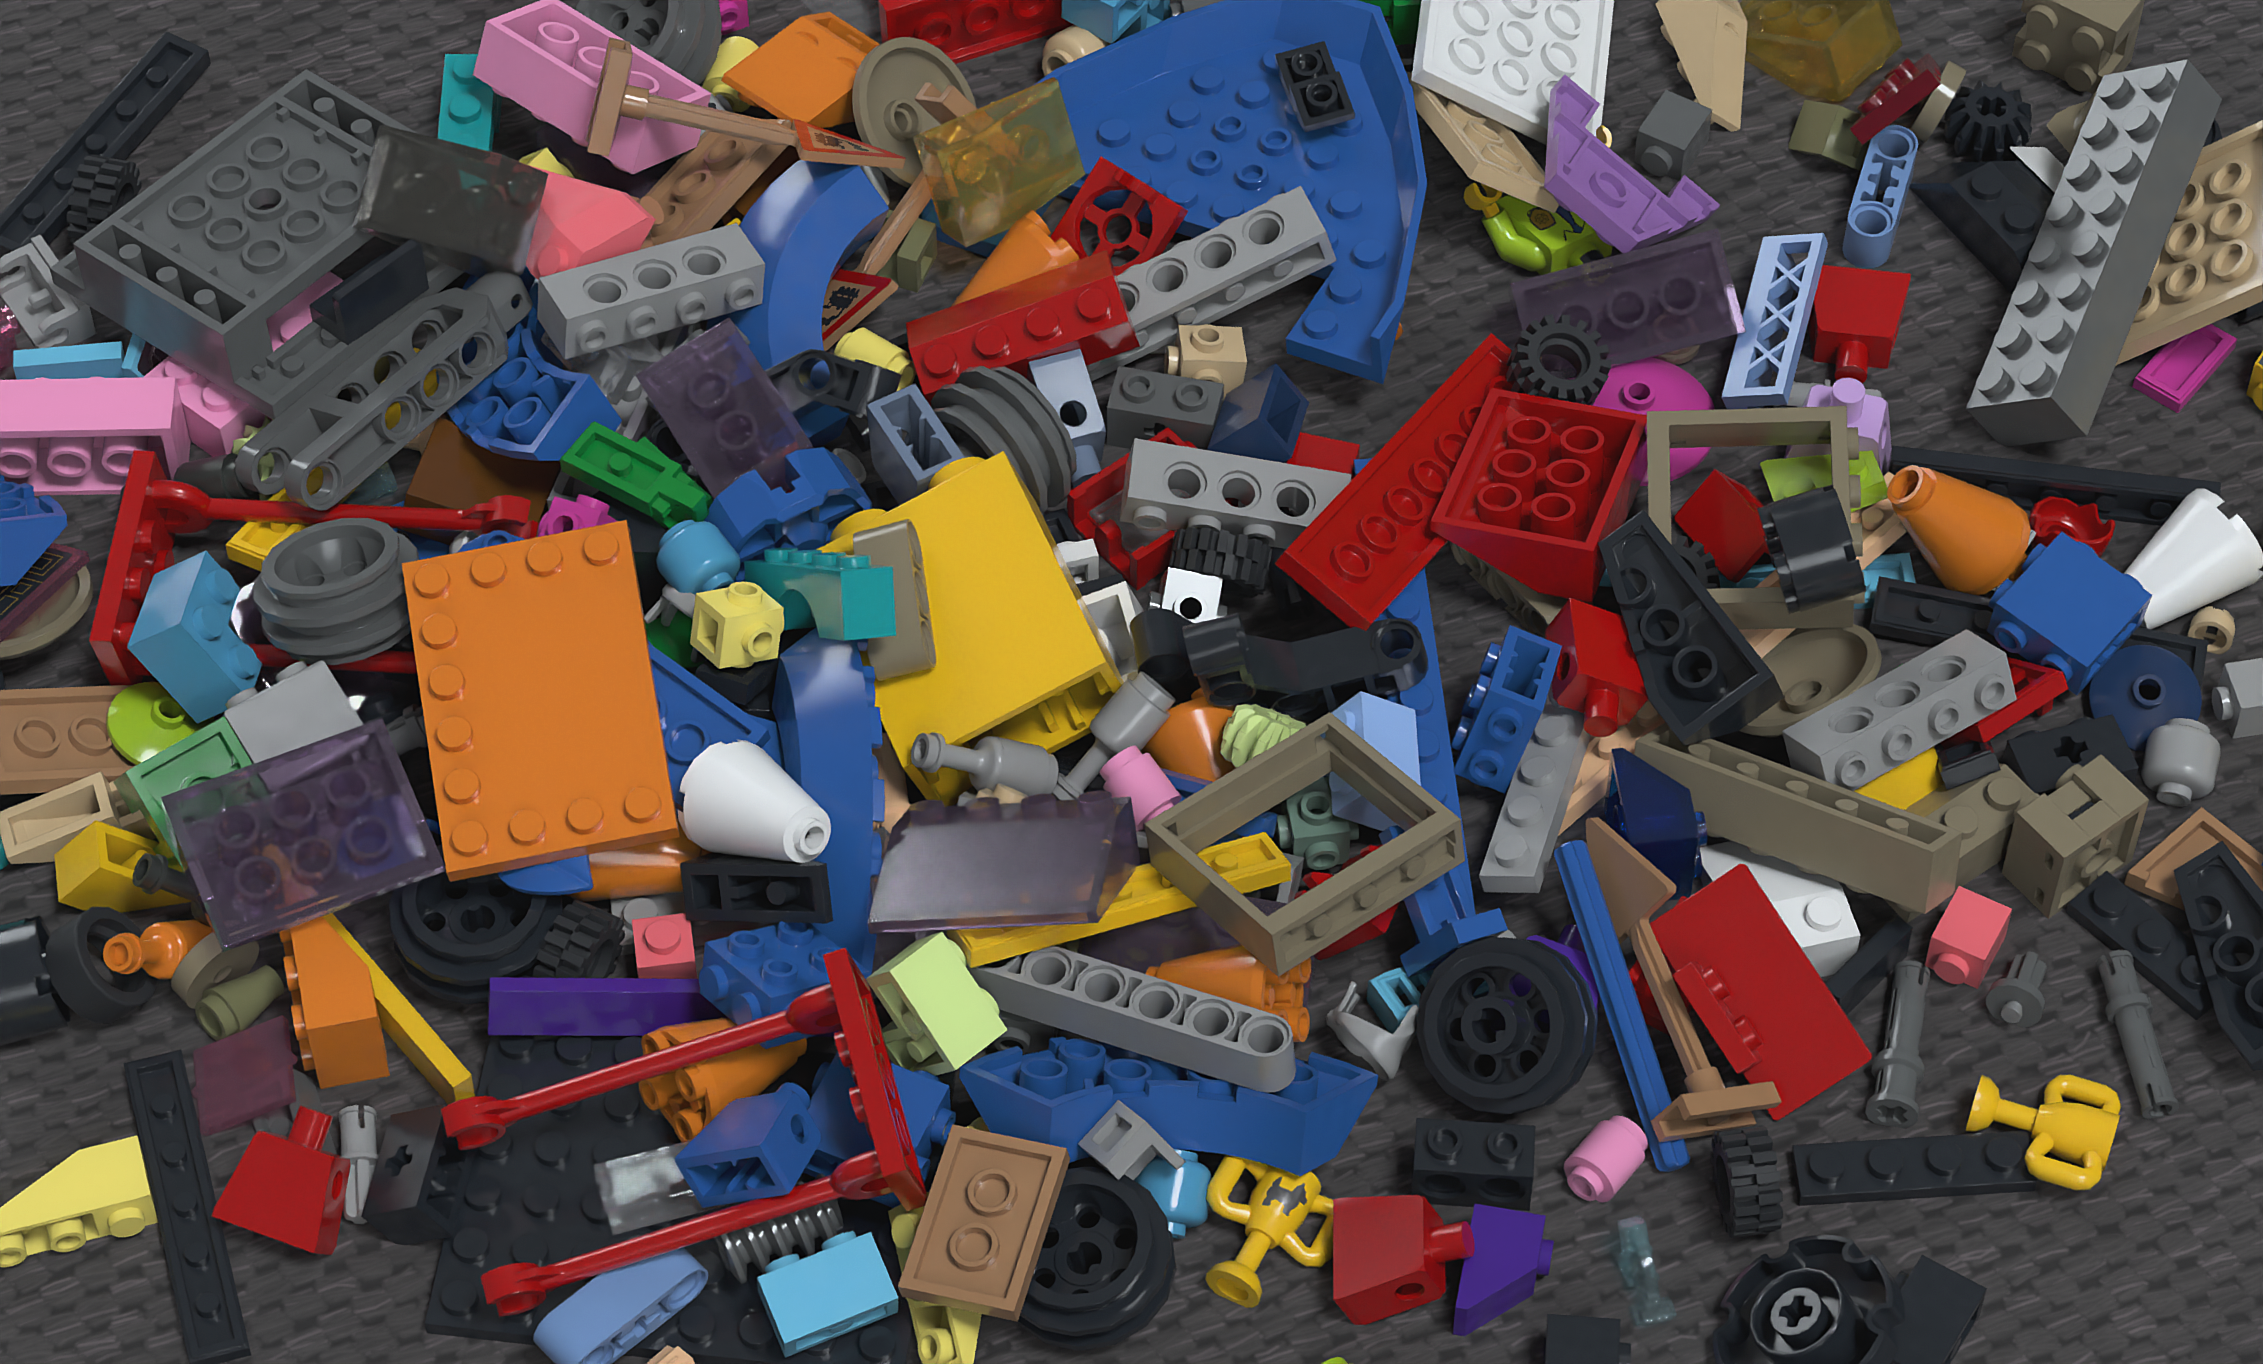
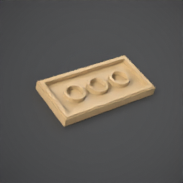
M1407 72L1413 88L1416 110L1470 179L1555 213L1559 204L1555 200L1554 195L1544 188V170L1508 126L1412 81V72Z

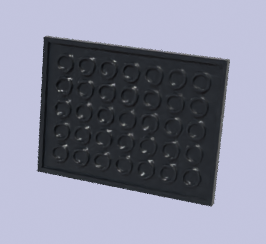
M490 1035L477 1096H491L499 1100H506L643 1056L641 1045L643 1036ZM806 1051L805 1054L798 1057L796 1064L759 1095L775 1093L782 1084L794 1083L802 1087L808 1093L811 1100L813 1096L812 1085L818 1069L824 1062L831 1063L836 1054ZM956 1070L936 1075L944 1084L950 1086V1105H952ZM639 1082L519 1120L507 1127L505 1134L501 1138L477 1149L454 1234L452 1237L444 1238L425 1320L426 1332L428 1334L537 1346L534 1343L533 1336L540 1322L552 1310L596 1276L556 1288L547 1293L545 1301L533 1309L499 1317L496 1303L487 1304L481 1281L483 1274L495 1268L513 1263H535L539 1267H544L747 1201L702 1208L674 1161V1158L687 1145L680 1141L674 1128L661 1113L660 1109L653 1111L647 1107L639 1091ZM936 1143L928 1158L931 1164L924 1183L926 1192H930L945 1144L942 1146ZM802 1172L797 1182L807 1183L815 1180V1177ZM842 1197L837 1198L843 1220V1228L837 1231V1235L853 1231L856 1237L871 1232L898 1296L897 1313L785 1358L758 1293L757 1277L763 1274L751 1262L747 1264V1283L741 1285L731 1271H728L725 1267L714 1238L684 1247L708 1271V1280L704 1288L689 1304L631 1348L624 1356L652 1359L668 1345L672 1348L679 1346L693 1358L696 1364H908L914 1326L909 1303L906 1297H902L898 1288L902 1272L896 1246L892 1238V1228L888 1211L893 1208L871 1199L851 1200ZM821 1237L815 1239V1254L823 1251L821 1245L824 1241ZM798 1245L792 1247V1254H798L800 1260L807 1257ZM776 1254L770 1255V1263L779 1259Z

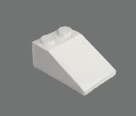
M1735 841L1692 849V856L1704 887L1738 864L1747 865L1821 977L1835 974L1857 953L1861 935L1843 888L1837 880L1821 874L1815 875L1802 872L1795 864L1774 856L1755 854L1749 851L1747 846Z

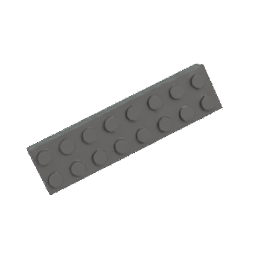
M2188 59L2104 75L2097 88V93L2085 122L2080 129V134L2068 163L2063 170V175L2051 204L2046 211L2044 221L2029 252L2027 262L2011 296L2008 308L1994 337L1993 344L1966 407L1967 411L2000 445L2007 447L2085 437L2089 433L2222 101V98Z

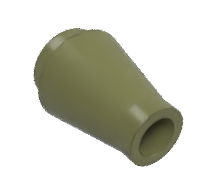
M263 965L254 972L205 990L202 1000L195 1005L196 1016L203 1029L214 1040L223 1042L229 1037L231 1039H238L261 1013L284 993V985L274 969L268 965Z

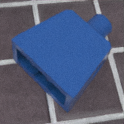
M784 1083L775 1093L740 1098L730 1102L674 1158L676 1165L702 1208L787 1195L791 1192L821 1142V1133L808 1112L811 1105L810 1097L802 1087L794 1083Z

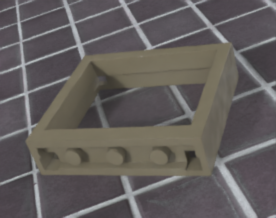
M1847 406L1647 411L1648 516L1672 545L1670 448L1830 444L1832 484L1834 489H1836L1849 526L1856 557H1862V523H1851V508H1861L1860 475H1849V460H1859L1858 427H1847ZM1781 587L1707 589L1738 630L1853 627L1854 604L1865 603V592L1803 612L1798 611L1789 614Z
M1330 712L1144 823L1151 865L1278 977L1465 861L1461 819ZM1325 732L1326 737L1322 738L1320 735ZM1331 771L1336 773L1405 831L1269 916L1260 911L1196 855L1199 851Z

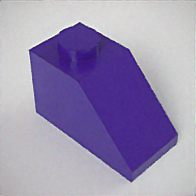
M1474 1204L1470 1227L1474 1237L1475 1252L1472 1257L1464 1258L1455 1307L1453 1335L1465 1337L1534 1294L1537 1274L1549 1276L1554 1240L1543 1239L1545 1215Z

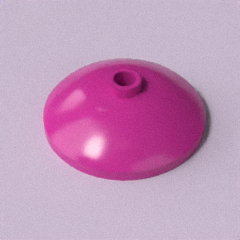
M1637 355L1617 356L1606 359L1611 360V369L1607 375L1609 377L1592 405L1647 415V411L1715 410L1708 392L1691 374L1661 359ZM1575 374L1570 380L1575 379L1577 377V374ZM1711 447L1670 448V481L1678 479L1696 468L1707 456ZM1648 467L1640 486H1648Z

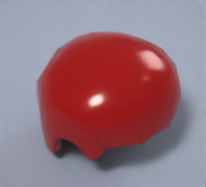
M2053 496L2035 503L2028 517L2030 529L2036 532L2030 542L2033 549L2040 543L2048 547L2062 531L2076 542H2083L2090 546L2099 558L2111 541L2116 526L2114 520H2108L2105 524L2101 522L2098 515V507L2094 503L2078 506L2066 498Z

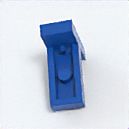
M1398 825L1388 827L1379 834L1382 845L1405 831ZM1456 866L1403 899L1420 943L1400 955L1407 977L1435 970L1436 967L1461 946L1490 937H1497L1507 931L1508 928L1500 908L1475 914L1462 877Z

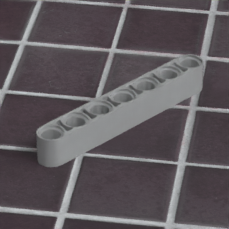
M940 913L924 919L917 927L915 933L916 940L939 932H943L946 938L950 939L947 935V918L955 915ZM1050 946L970 968L968 964L966 966L979 988L986 990L994 998L1000 1010L1260 1092L1271 1093L1280 1091L1289 1086L1294 1080L1296 1063L1293 1034L1288 1022L1278 1015L1056 946Z

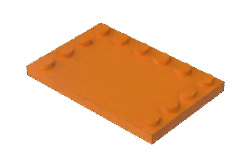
M627 520L402 563L445 868L450 882L680 837Z

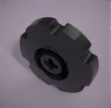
M1836 1235L1800 1237L1789 1242L1787 1252L1781 1257L1772 1259L1767 1254L1758 1257L1732 1283L1720 1304L1729 1318L1722 1327L1713 1331V1352L1717 1364H1890L1898 1348L1888 1335L1893 1328L1903 1324L1905 1321L1902 1294L1897 1282L1880 1259L1873 1253L1865 1256L1852 1239Z

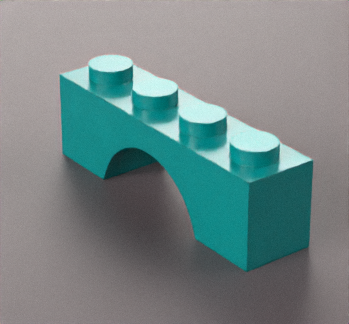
M445 54L437 144L456 155L464 201L492 217L493 213L489 208L492 200V192L489 190V187L492 185V145L494 133H499L502 96L495 93L491 86L473 76L478 54Z
M773 548L764 550L765 560L744 561L745 582L759 585L764 592L784 607V630L817 627L819 638L843 641L896 636L893 567L872 565L871 555H846L845 552L822 553V550L798 551V548Z

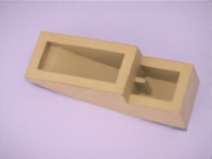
M102 772L0 811V835L6 858L10 864L54 862V854L95 820L149 839H155L156 836L142 812L139 810L132 814L114 785V781L109 783Z

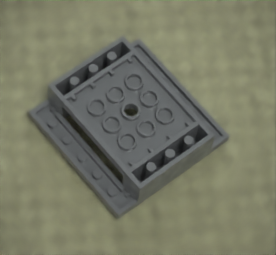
M305 69L73 243L74 250L49 269L53 283L274 420L421 298L439 293L505 240L502 223L464 201L455 154ZM261 206V207L271 208V209H268V210H258L257 208H259V207ZM389 224L417 239L415 241L422 245L429 284L427 291L349 345H346L312 321L273 352L266 320Z

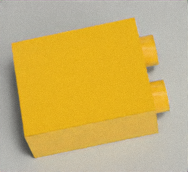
M1004 451L987 460L980 457H966L947 464L931 478L928 491L888 512L882 509H868L847 517L833 530L830 536V543L816 549L822 550V553L845 552L846 555H854L853 534L855 532L910 519L916 529L923 557L936 652V666L882 681L875 678V707H880L881 722L903 769L935 811L958 803L959 796L973 785L967 771L941 766L936 772L929 773L923 771L922 768L915 767L911 759V750L919 734L940 733L944 737L946 744L974 749L976 744L987 736H996L1042 746L1048 754H1051L1091 733L1092 731L1089 727L1091 721L1124 683L1035 499ZM867 649L866 651H859L863 666H871Z

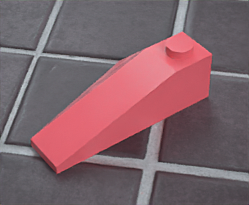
M515 161L511 162L489 204L490 210L497 221L503 224L504 232L530 273L537 280L540 277L640 250L656 220L628 193Z

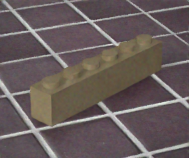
M1666 723L1636 740L1629 801L1650 809L1658 817L1677 819L1698 827L1699 831L1705 835L1724 837L1747 846L1749 851L1755 854L1777 857L1795 864L1802 872L1815 875L1821 874L1845 883L1846 887L1854 892L1871 893L1896 903L1897 907L1907 912L1926 914L1954 894L1963 834L1959 830L1713 739L1683 746Z

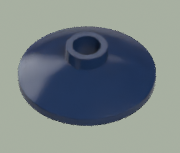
M2134 645L2116 651L2092 678L2088 695L2093 719L2113 714L2129 749L2145 752L2148 736L2154 729L2165 725L2168 720L2174 718L2198 721L2202 705L2200 686L2191 668L2176 654L2161 647L2151 645ZM2142 685L2153 686L2158 692V698L2155 700L2144 699L2139 693V687Z

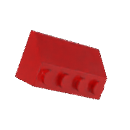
M1107 250L906 323L909 350L923 394L930 407L931 400L938 389L945 384H954L960 374L968 367L984 366L988 369L1006 367L1027 379L1028 362L1081 349L1087 366L1140 347Z

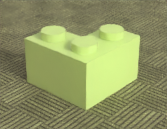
M943 932L916 940L866 978L893 1019L891 1023L882 1029L889 1058L893 1064L913 1072L916 1070L927 1071L934 1076L957 1070L1007 1031V1028L999 1018L1000 1011L996 1001L986 990L979 988L966 968L967 960L964 953L955 942L947 939Z

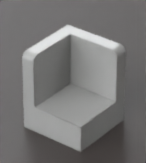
M1120 1100L1107 1111L1078 1143L1102 1169H1106L1118 1180L1124 1174L1134 1180L1156 1155H1159L1177 1171L1186 1162L1145 1120Z

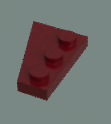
M1927 53L1914 64L1908 57L1901 61L1884 76L1885 80L1870 92L1872 95L1857 107L1862 115L1851 126L1850 130L1862 145L1941 85V68L1931 55Z

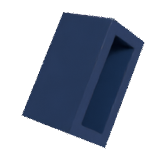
M1275 363L1226 394L1207 449L1209 451L1284 463L1292 458L1309 401Z

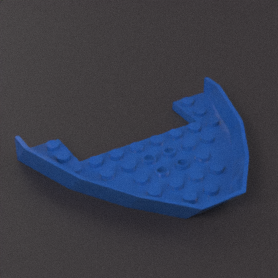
M1223 0L1170 17L1059 67L987 118L1021 151L1011 167L981 164L968 152L960 164L953 166L918 217L919 219L936 223L937 240L989 257L1012 225L1031 209L1041 217L1057 195L1074 200L1101 156L1188 210L1176 233L1192 238L1218 227L1229 218L1238 217L1266 203L1275 195L1287 193L1301 186L1327 232L1337 261L1309 274L1325 279V282L1286 337L1287 354L1383 384L1404 307L1427 189V178L1413 88L1379 6L1359 0ZM1325 41L1335 71H1340L1355 112V119L1304 132L1292 109L1276 69L1275 54ZM1109 191L1097 197L1093 204L1107 211L1122 208L1132 191ZM1146 202L1136 218L1138 221L1152 225V214Z

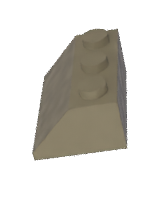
M1999 763L2001 770L1949 790L1946 789L1943 783L1940 787L1905 809L1907 812L1963 832L1955 891L1959 886H1964L2006 857L2007 850L2005 846L2011 837L2015 821L2013 814L2025 798L2034 794L2006 764ZM1884 899L1906 923L1922 914L1904 911L1897 907L1896 903Z

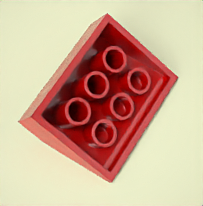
M1491 388L1431 519V530L1538 593L1592 602L1606 569L1598 543L1625 523L1648 467L1647 415Z

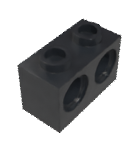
M1416 1118L1411 1195L1425 1197L1431 1205L1474 1207V1204H1481L1510 1210L1530 1211L1534 1179L1536 1126Z

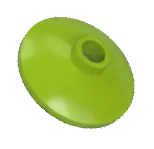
M159 682L138 683L125 688L113 699L106 716V727L110 740L115 748L135 765L215 722L213 716L200 723H196Z

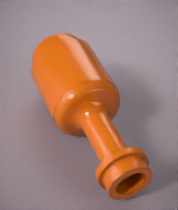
M197 920L157 922L146 928L140 938L133 933H120L109 939L103 949L104 962L108 968L120 974H132L142 967L154 978L160 980L172 979L176 968L186 954L215 930Z

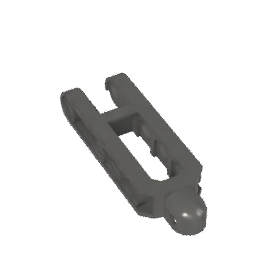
M494 270L478 279L466 290L452 288L419 299L244 444L238 453L235 464L238 481L244 488L264 495L275 494L285 488L287 496L292 502L314 510H327L337 504L508 359L509 346L506 332L520 322L531 311L533 306L522 279L510 270ZM520 300L519 306L513 309L511 301ZM423 324L428 333L427 342L423 349L416 353L412 346V336L417 327ZM475 339L477 354L470 364L465 365L462 360V348L464 344L470 343ZM386 356L389 360L390 371L384 382L377 384L374 378V367L380 358ZM436 369L439 374V386L432 396L427 397L423 389L424 380L431 370ZM345 388L350 390L351 402L337 399L341 390ZM397 401L400 404L401 417L398 424L389 430L385 423V413L387 408ZM270 452L274 458V469L267 479L261 481L257 473V466L262 456ZM319 466L324 475L323 483L317 493L310 495L306 487L309 473Z

